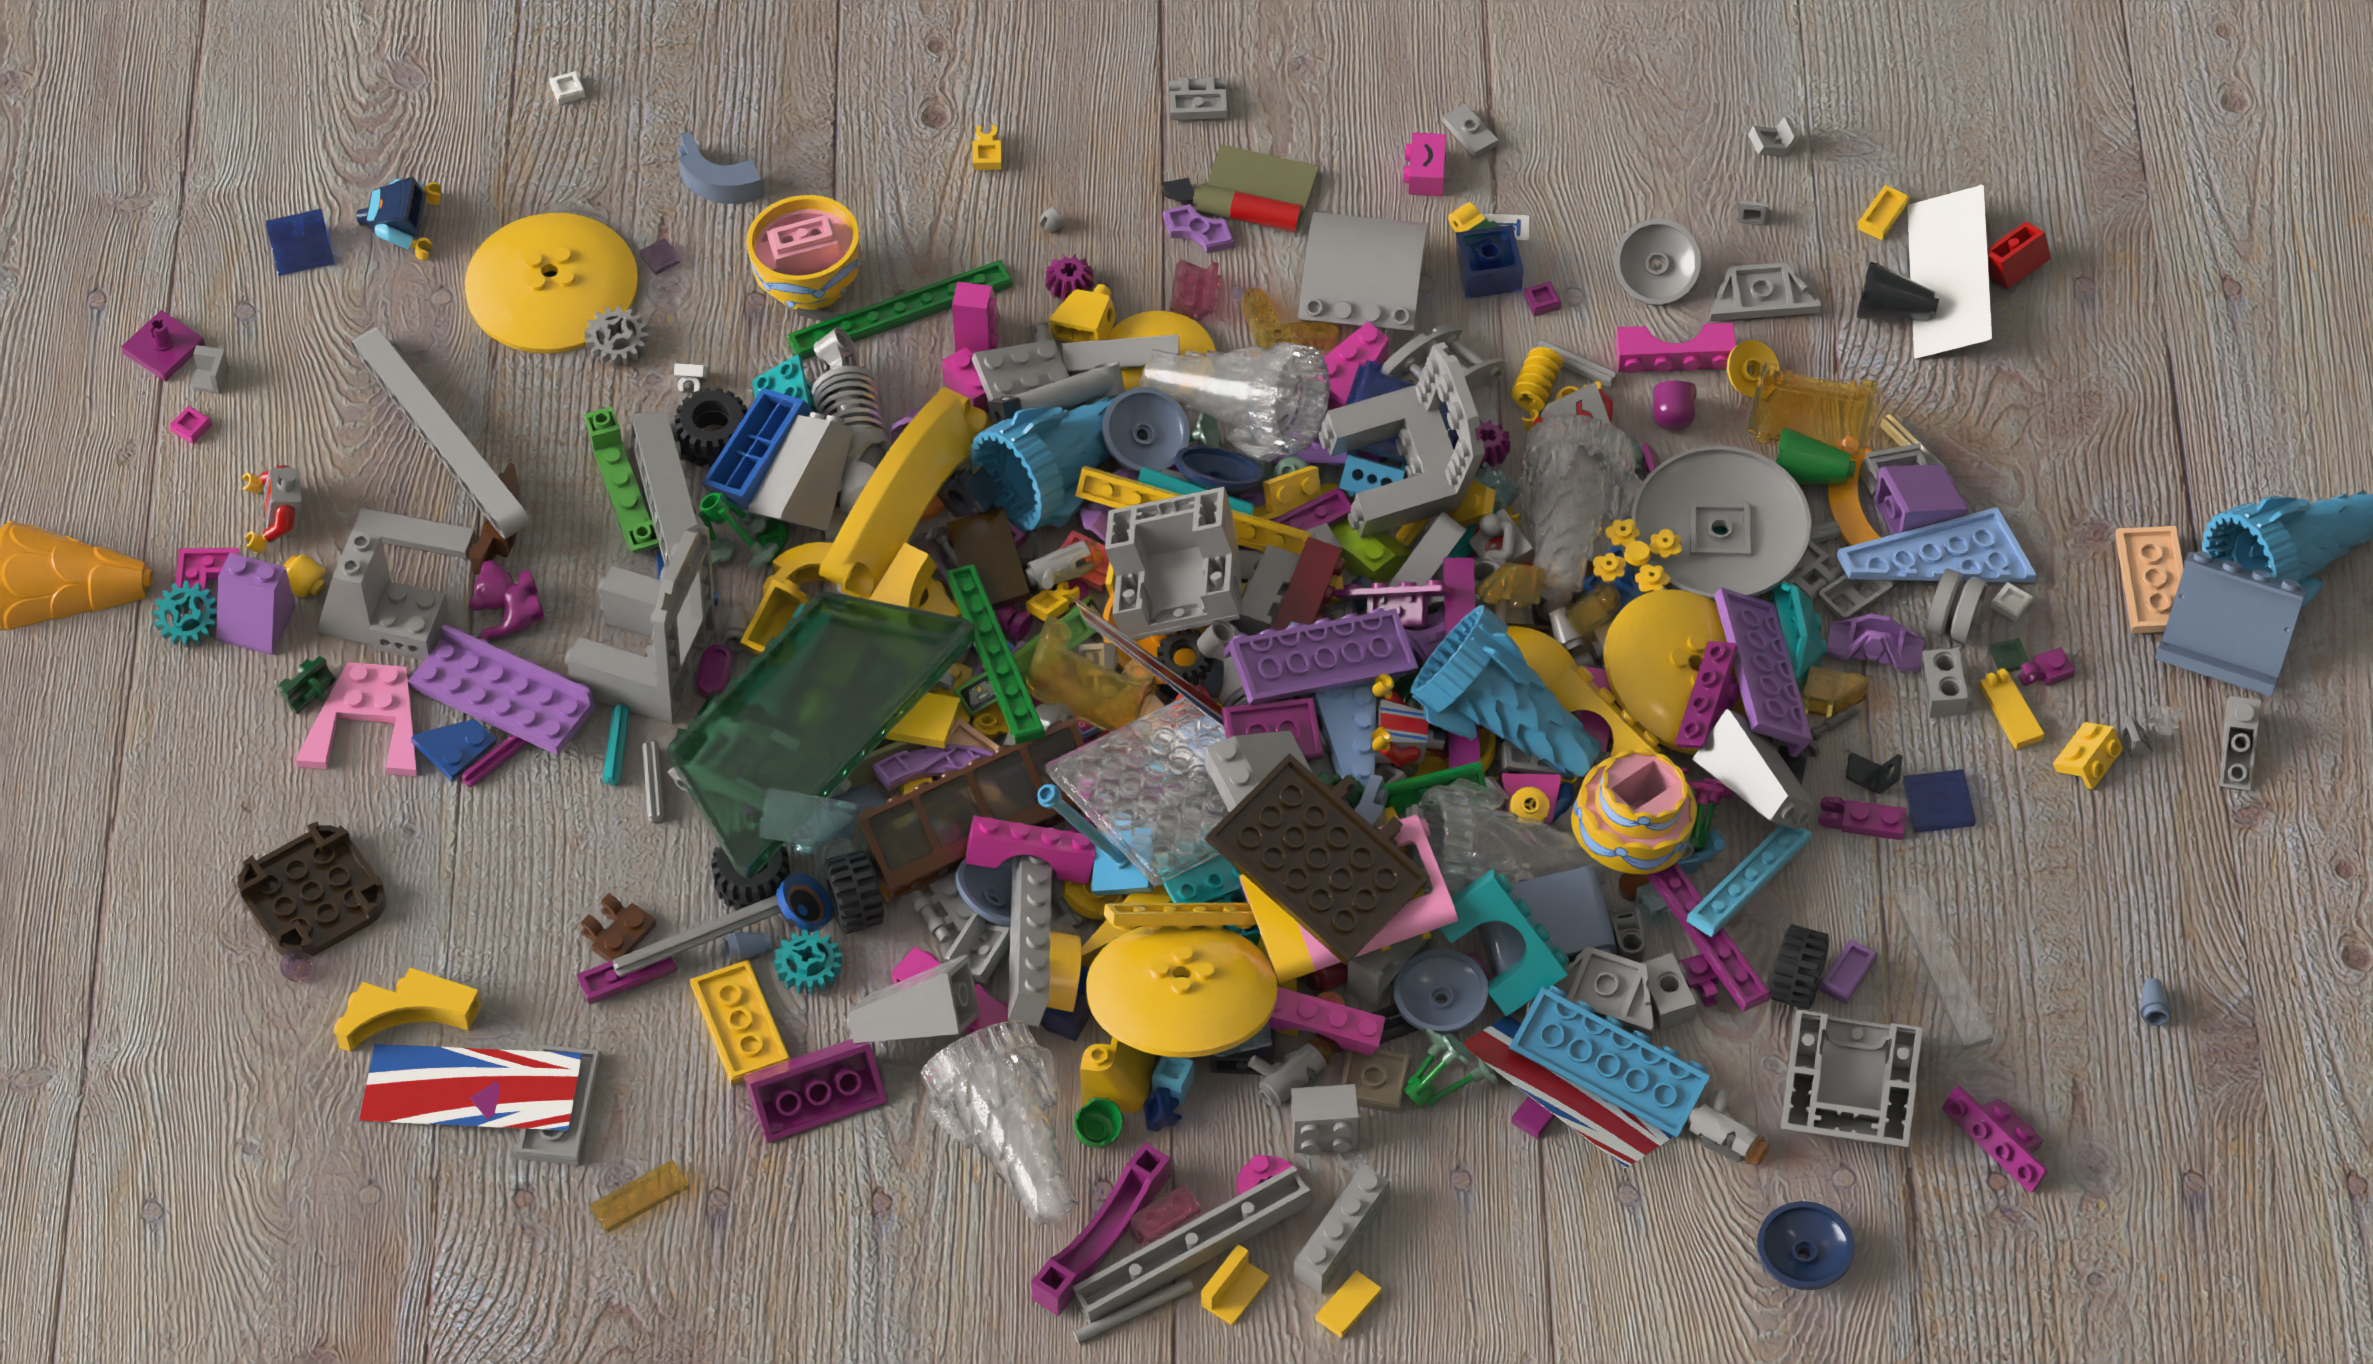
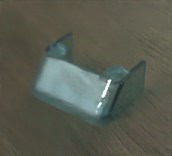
M768 787L759 828V837L782 841L783 846L794 848L793 854L811 857L813 851L818 852L857 819L860 804Z

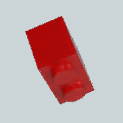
M2027 221L1987 248L1989 278L2006 289H2009L2051 259L2045 232Z

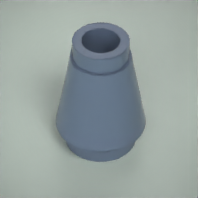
M732 932L731 936L724 937V949L728 961L735 960L739 963L772 950V942L768 932Z
M2151 978L2143 983L2140 1015L2148 1025H2164L2169 1021L2172 1009L2162 982L2159 979Z

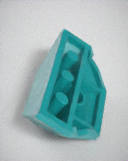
M1781 582L1777 587L1770 590L1769 599L1770 603L1775 604L1800 692L1821 668L1822 656L1827 655V645L1825 637L1820 638L1821 616L1820 613H1815L1812 600L1798 586Z

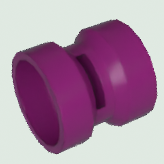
M1014 605L997 609L995 613L1002 631L1008 632L1010 637L1017 641L1024 639L1033 622L1032 614L1025 610L1018 611Z

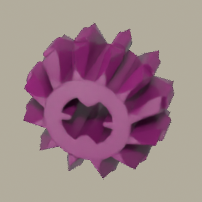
M1063 254L1061 261L1053 259L1051 266L1047 267L1045 272L1047 290L1051 291L1053 299L1061 297L1063 302L1074 290L1090 291L1094 285L1092 266H1088L1086 258L1078 260L1076 254L1072 258H1067Z
M1491 419L1487 423H1483L1480 420L1481 427L1475 428L1476 439L1483 441L1485 454L1479 466L1482 469L1484 465H1488L1493 469L1497 463L1503 464L1507 454L1510 452L1511 441H1509V432L1502 431V423L1495 426L1492 424Z

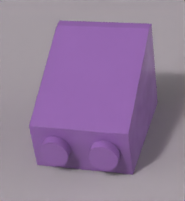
M1942 464L1884 466L1879 469L1874 503L1892 535L1962 517L1968 513V505L1965 498L1959 496L1953 477L1950 474L1947 475Z
M229 553L218 575L216 639L220 642L273 655L295 610L286 567Z

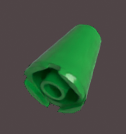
M1783 428L1776 463L1784 468L1798 485L1845 484L1848 478H1854L1856 461L1851 460L1852 454L1791 428Z

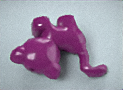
M493 560L483 562L481 573L477 576L474 584V595L469 600V608L481 611L486 608L497 610L505 607L502 625L484 628L477 639L482 638L488 641L493 637H503L509 633H520L532 624L545 619L542 604L538 596L535 595L538 593L530 570L521 572L518 576V584H515L511 573L500 568L498 563Z

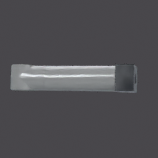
M1111 361L1095 365L1089 371L1015 396H1002L987 401L992 425H995L1003 420L1013 419L1015 412L1022 409L1061 407L1064 410L1097 398L1121 394L1125 391L1120 363L1118 361Z

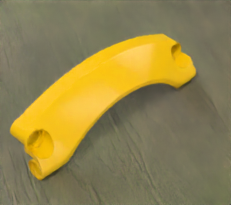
M943 386L918 412L874 471L846 518L829 552L825 555L819 569V575L840 584L841 592L850 595L845 602V607L854 616L861 618L862 614L870 615L872 609L867 601L904 543L908 544L920 519L943 484L958 467L970 459L971 444L974 442L975 436L993 426L985 411L971 405L970 398Z

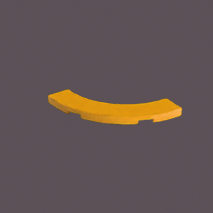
M1847 436L1838 449L1852 454L1851 460L1856 461L1854 478H1848L1845 484H1828L1827 497L1831 518L1836 520L1840 526V538L1842 541L1845 540L1848 546L1881 537L1873 530L1865 518L1858 496L1859 469L1866 453L1872 452V450Z

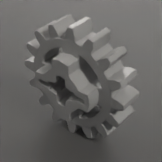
M617 306L616 311L613 312L609 307H605L606 314L604 315L596 312V321L589 319L588 329H585L586 347L591 349L592 357L600 356L601 364L603 365L608 360H611L613 367H616L617 361H622L625 366L628 365V358L630 357L637 361L638 352L644 353L645 343H648L647 325L642 323L641 315L638 314L633 317L631 308L627 309L626 312H622L621 306ZM630 327L635 331L636 336L633 335V331L629 330ZM597 336L600 337V341L604 342L603 345L600 344Z

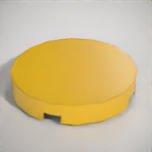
M1093 867L1088 884L1064 880L1062 885L1064 899L1072 909L1087 918L1107 919L1104 916L1105 904L1122 903L1123 894L1096 896L1091 892Z

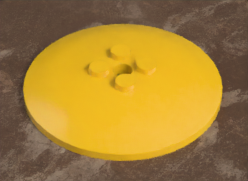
M570 213L532 215L500 228L477 249L470 261L465 278V294L470 312L477 324L489 336L511 348L543 354L562 353L585 347L587 340L585 339V329H588V320L596 321V312L602 315L606 314L605 307H609L613 312L616 311L617 306H621L622 312H626L627 309L632 308L638 290V271L635 258L621 236L597 220ZM548 271L557 272V275L554 277L543 276Z
M1683 590L1652 591L1628 603L1611 623L1604 645L1606 676L1618 704L1622 710L1627 709L1637 719L1635 724L1643 732L1649 731L1658 739L1660 744L1672 750L1695 755L1699 750L1698 748L1678 747L1675 743L1699 672L1691 668L1689 660L1696 662L1700 668L1708 643L1710 641L1727 642L1715 601ZM1732 664L1730 673L1732 674L1733 678L1738 684L1734 666ZM1740 692L1739 700L1735 702L1733 711L1747 717Z
M1201 925L1193 926L1191 929H1179L1174 926H1163L1162 929L1158 930L1148 929L1144 926L1138 927L1122 934L1106 945L1094 959L1087 976L1088 1005L1102 1028L1111 1036L1132 1048L1166 1057L1207 1056L1229 1050L1246 1042L1265 1026L1274 1011L1277 1001V978L1272 964L1266 955L1245 937L1223 927L1221 929H1210ZM1184 975V976H1187V977H1189V978H1186V977H1177V976Z

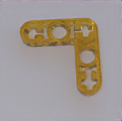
M1248 288L1244 291L1241 308L1259 347L1265 350H1327L1336 346L1339 330L1333 324L1327 322L1280 323L1269 295L1259 288Z

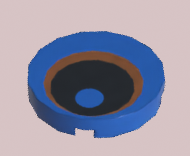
M798 872L790 874L781 882L776 893L778 905L783 915L789 921L793 919L798 923L796 927L801 930L806 929L809 932H814L822 929L832 919L833 906L829 894L816 879Z

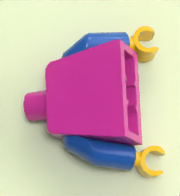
M1502 773V777L1501 775H1496L1494 779L1510 797V800L1497 815L1500 819L1507 821L1508 827L1521 828L1512 821L1509 814L1512 796L1523 787L1532 786L1542 790L1549 799L1550 805L1546 821L1535 829L1521 828V844L1537 845L1539 844V828H1551L1552 822H1555L1571 805L1578 777L1574 776L1573 780H1566L1561 775Z

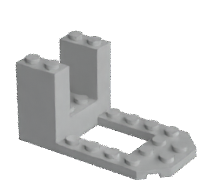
M1445 342L1432 346L1417 385L1327 411L1321 431L1319 432V439L1323 449H1328L1330 457L1398 437L1395 440L1400 456L1404 455L1407 466H1405L1406 479L1356 494L1348 514V520L1352 530H1357L1359 538L1441 514L1442 511L1446 513L1461 508L1485 454L1484 445L1481 439H1476L1475 428L1481 427L1479 415L1459 360L1455 355H1447L1449 348ZM1441 401L1446 402L1449 409L1447 413L1449 425L1452 430L1456 429L1459 437L1455 449L1452 447L1439 411Z
M700 524L685 530L681 540L675 541L671 552V562L669 565H664L660 574V580L615 566L611 567L608 576L602 577L598 592L602 594L600 609L603 610L604 623L650 636L654 643H649L644 656L578 637L574 647H569L565 656V664L568 665L567 679L575 683L585 684L591 690L594 701L616 707L617 704H622L623 706H628L630 712L673 724L699 668L702 655L708 648L716 631L709 527Z

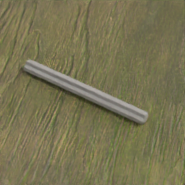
M777 895L613 960L614 970L618 976H624L780 914L782 911L778 905Z

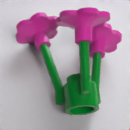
M1686 767L1680 768L1685 776L1688 773V769ZM1703 778L1700 782L1686 781L1690 787L1697 791V814L1689 840L1694 850H1703L1704 844L1707 842V833L1715 806L1719 805L1721 797L1732 798V795L1736 794L1721 781L1711 778ZM1705 804H1709L1704 822L1702 824Z

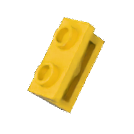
M2084 722L2053 762V765L2059 773L2082 776L2086 787L2094 789L2120 755L2123 746L2114 727Z

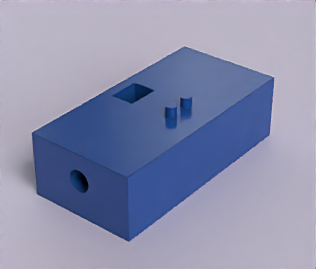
M762 388L701 484L710 493L721 492L727 500L739 509L748 511L755 493L797 415L809 417L810 412L814 411L802 399Z

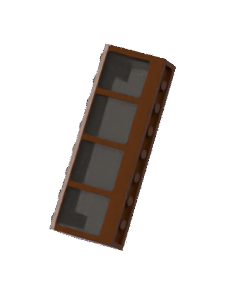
M1073 718L1065 722L1061 720L1056 721L1047 727L1044 738L1012 746L1004 745L998 748L991 756L984 759L982 757L975 758L966 767L958 771L955 769L949 770L932 783L923 782L917 785L908 794L903 796L901 794L894 795L884 805L877 808L872 806L864 809L857 816L852 845L856 851L862 849L869 857L880 892L886 902L889 903L957 871L961 862L966 858L967 841L974 816L991 817L1003 821L1051 828L1066 821V819L1054 808H1044L1038 802V790L1046 784L1058 787L1062 794L1061 798L1077 813L1081 814L1093 808L1096 803L1088 805L1079 798V792L1085 781L1092 774L1096 773V769Z

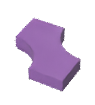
M1191 204L1163 211V219L1171 238L1191 239L1200 244L1206 251V254L1234 247V240L1226 219H1210L1201 216L1194 210Z

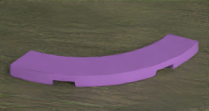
M946 744L945 749L926 746L925 749L898 752L871 765V768L889 791H892L911 781L942 776L945 772L952 769L958 771L966 767L973 759L978 757L984 759L993 755L994 752L979 747ZM1016 762L978 779V781L989 784L1005 793L1018 806L1037 794L1027 769Z

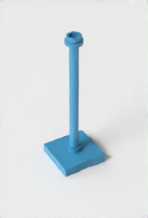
M1046 784L1038 790V802L1044 808H1054L1096 845L1091 887L1093 894L1102 896L1153 892L1155 870L1152 860L1157 854L1158 833L1154 829L1100 833L1061 798L1062 794L1058 787Z

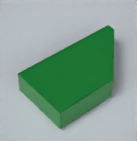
M768 518L766 521V530L761 534H757L758 542L762 547L769 542L776 543L779 546L778 550L774 553V557L766 563L767 567L773 564V560L778 557L789 540L785 523L772 518Z

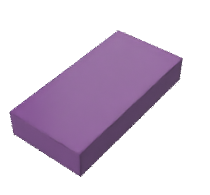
M1850 939L1820 983L1819 990L1847 1004L1876 961L1878 953Z

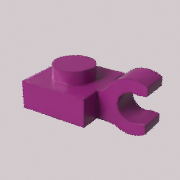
M2062 647L2036 655L2033 662L2021 665L2024 673L2019 674L2018 677L2024 686L2041 679L2048 686L2074 677L2075 668Z
M1700 954L1679 960L1678 963L1681 962L1684 966L1687 976L1686 983L1689 989L1694 988V990H1698L1705 1007L1717 1004L1715 996L1718 995V990L1715 985L1718 984L1719 977L1705 957Z

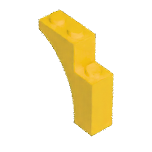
M904 543L867 601L874 611L873 616L885 624L872 645L878 651V658L880 660L891 663L892 666L895 663L902 666V669L914 678H918L919 675L927 678L933 665L925 656L920 645L917 616L922 594L937 565L929 554Z
M409 968L405 977H401L398 980L395 992L362 981L357 992L353 991L350 995L348 1009L344 1017L338 1018L334 1034H336L339 1048L351 1052L370 1036L387 1028L407 1023H440L469 1031L482 1006L479 991L413 968Z

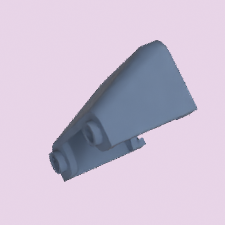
M1580 867L1513 884L1514 889L1512 892L1518 900L1523 898L1532 910L1531 917L1537 924L1541 922L1547 928L1551 935L1549 941L1555 948L1561 947L1567 957L1580 954L1587 946L1617 955L1618 949L1599 876L1594 867ZM1488 921L1476 926L1494 977L1520 960L1526 949V943L1522 934L1514 926L1502 921Z

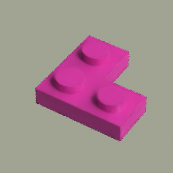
M179 548L175 584L178 588H183L184 581H188L190 587L193 588L196 583H200L202 591L207 589L208 579H218V575L229 553L240 555L239 548Z

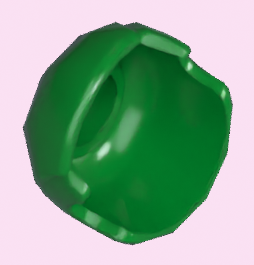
M1092 1098L1077 1111L1074 1117V1132L1078 1140L1089 1148H1106L1119 1137L1123 1127L1124 1116L1119 1106L1110 1099Z

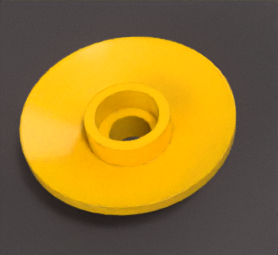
M1747 340L1739 343L1731 351L1727 362V372L1732 385L1739 393L1746 397L1760 398L1766 396L1774 390L1778 383L1780 368L1777 357L1770 347L1760 341ZM1747 367H1749L1751 371L1750 375L1747 372Z

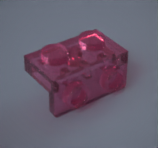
M1181 259L1175 268L1169 311L1182 314L1197 322H1201L1208 313L1212 314L1217 305L1215 290L1220 282V275H1218L1219 263L1213 261L1205 269Z
M1183 1184L1132 1215L1131 1235L1138 1244L1145 1240L1152 1242L1199 1213L1201 1205Z

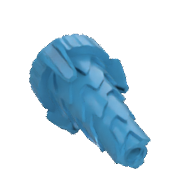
M1108 396L1091 405H1083L1070 411L1063 410L1061 407L1022 409L1015 412L1013 419L1003 420L978 433L971 444V466H983L1003 491L991 507L996 508L1004 505L1008 521L1022 531H1031L1034 528L1039 529L1047 524L1058 528L1065 525L1086 501V499L1075 496L1082 468L1088 466L1098 469L1100 464L1113 458L1104 442L1102 423L1108 406L1116 397L1109 400ZM1137 433L1138 438L1143 436V433Z
M2365 490L2348 497L2345 493L2328 500H2319L2311 503L2306 499L2271 496L2263 498L2259 506L2254 503L2241 504L2211 518V521L2206 525V531L2203 533L2202 552L2210 554L2212 559L2218 561H2235L2241 564L2242 568L2250 571H2266L2271 574L2272 578L2278 580L2291 579L2299 582L2300 587L2307 588L2301 606L2302 609L2317 596L2318 592L2323 590V583L2308 576L2324 569L2327 564L2335 559L2352 553L2350 548L2373 538V495L2366 494Z
M1484 605L1474 608L1437 646L1412 684L1410 692L1413 694L1412 697L1423 705L1424 719L1432 725L1453 734L1464 736L1470 741L1477 736L1475 724L1483 726L1501 739L1512 742L1527 756L1531 757L1534 754L1559 774L1569 778L1574 776L1583 777L1590 770V766L1595 761L1603 745L1583 729L1582 722L1555 699L1556 695L1545 686L1539 675L1528 666L1517 644L1506 634L1508 625Z

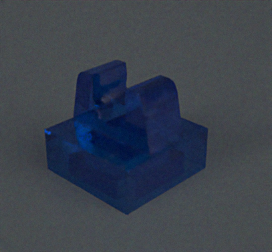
M1158 1087L1145 1100L1143 1107L1148 1130L1159 1132L1164 1126H1175L1182 1119L1181 1114H1176L1173 1111L1180 1103L1177 1098L1170 1095L1169 1088Z

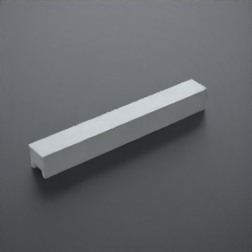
M1293 1165L1073 1286L1075 1297L1073 1300L1088 1324L1108 1316L1313 1203L1310 1189L1307 1185L1305 1186L1298 1175L1296 1167Z

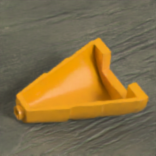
M7 521V524H3L0 529V630H10L51 619L57 620L90 610L96 612L145 599L147 587L152 586L153 570L148 569L146 562L101 545L95 547L69 536H62L33 525L15 521Z

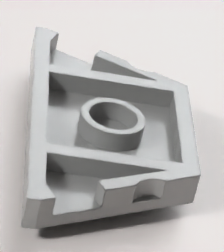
M1787 262L1730 266L1725 275L1724 283L1718 291L1716 302L1710 310L1709 319L1710 321L1821 313V302L1818 299L1814 300L1810 296L1805 283L1795 276L1793 269Z
M1587 946L1577 955L1573 963L1568 964V975L1552 985L1567 993L1566 999L1577 1005L1580 1000L1595 1008L1596 1010L1593 1014L1599 1017L1606 1018L1608 1015L1622 1022L1623 1025L1650 1034L1654 1032L1647 965Z

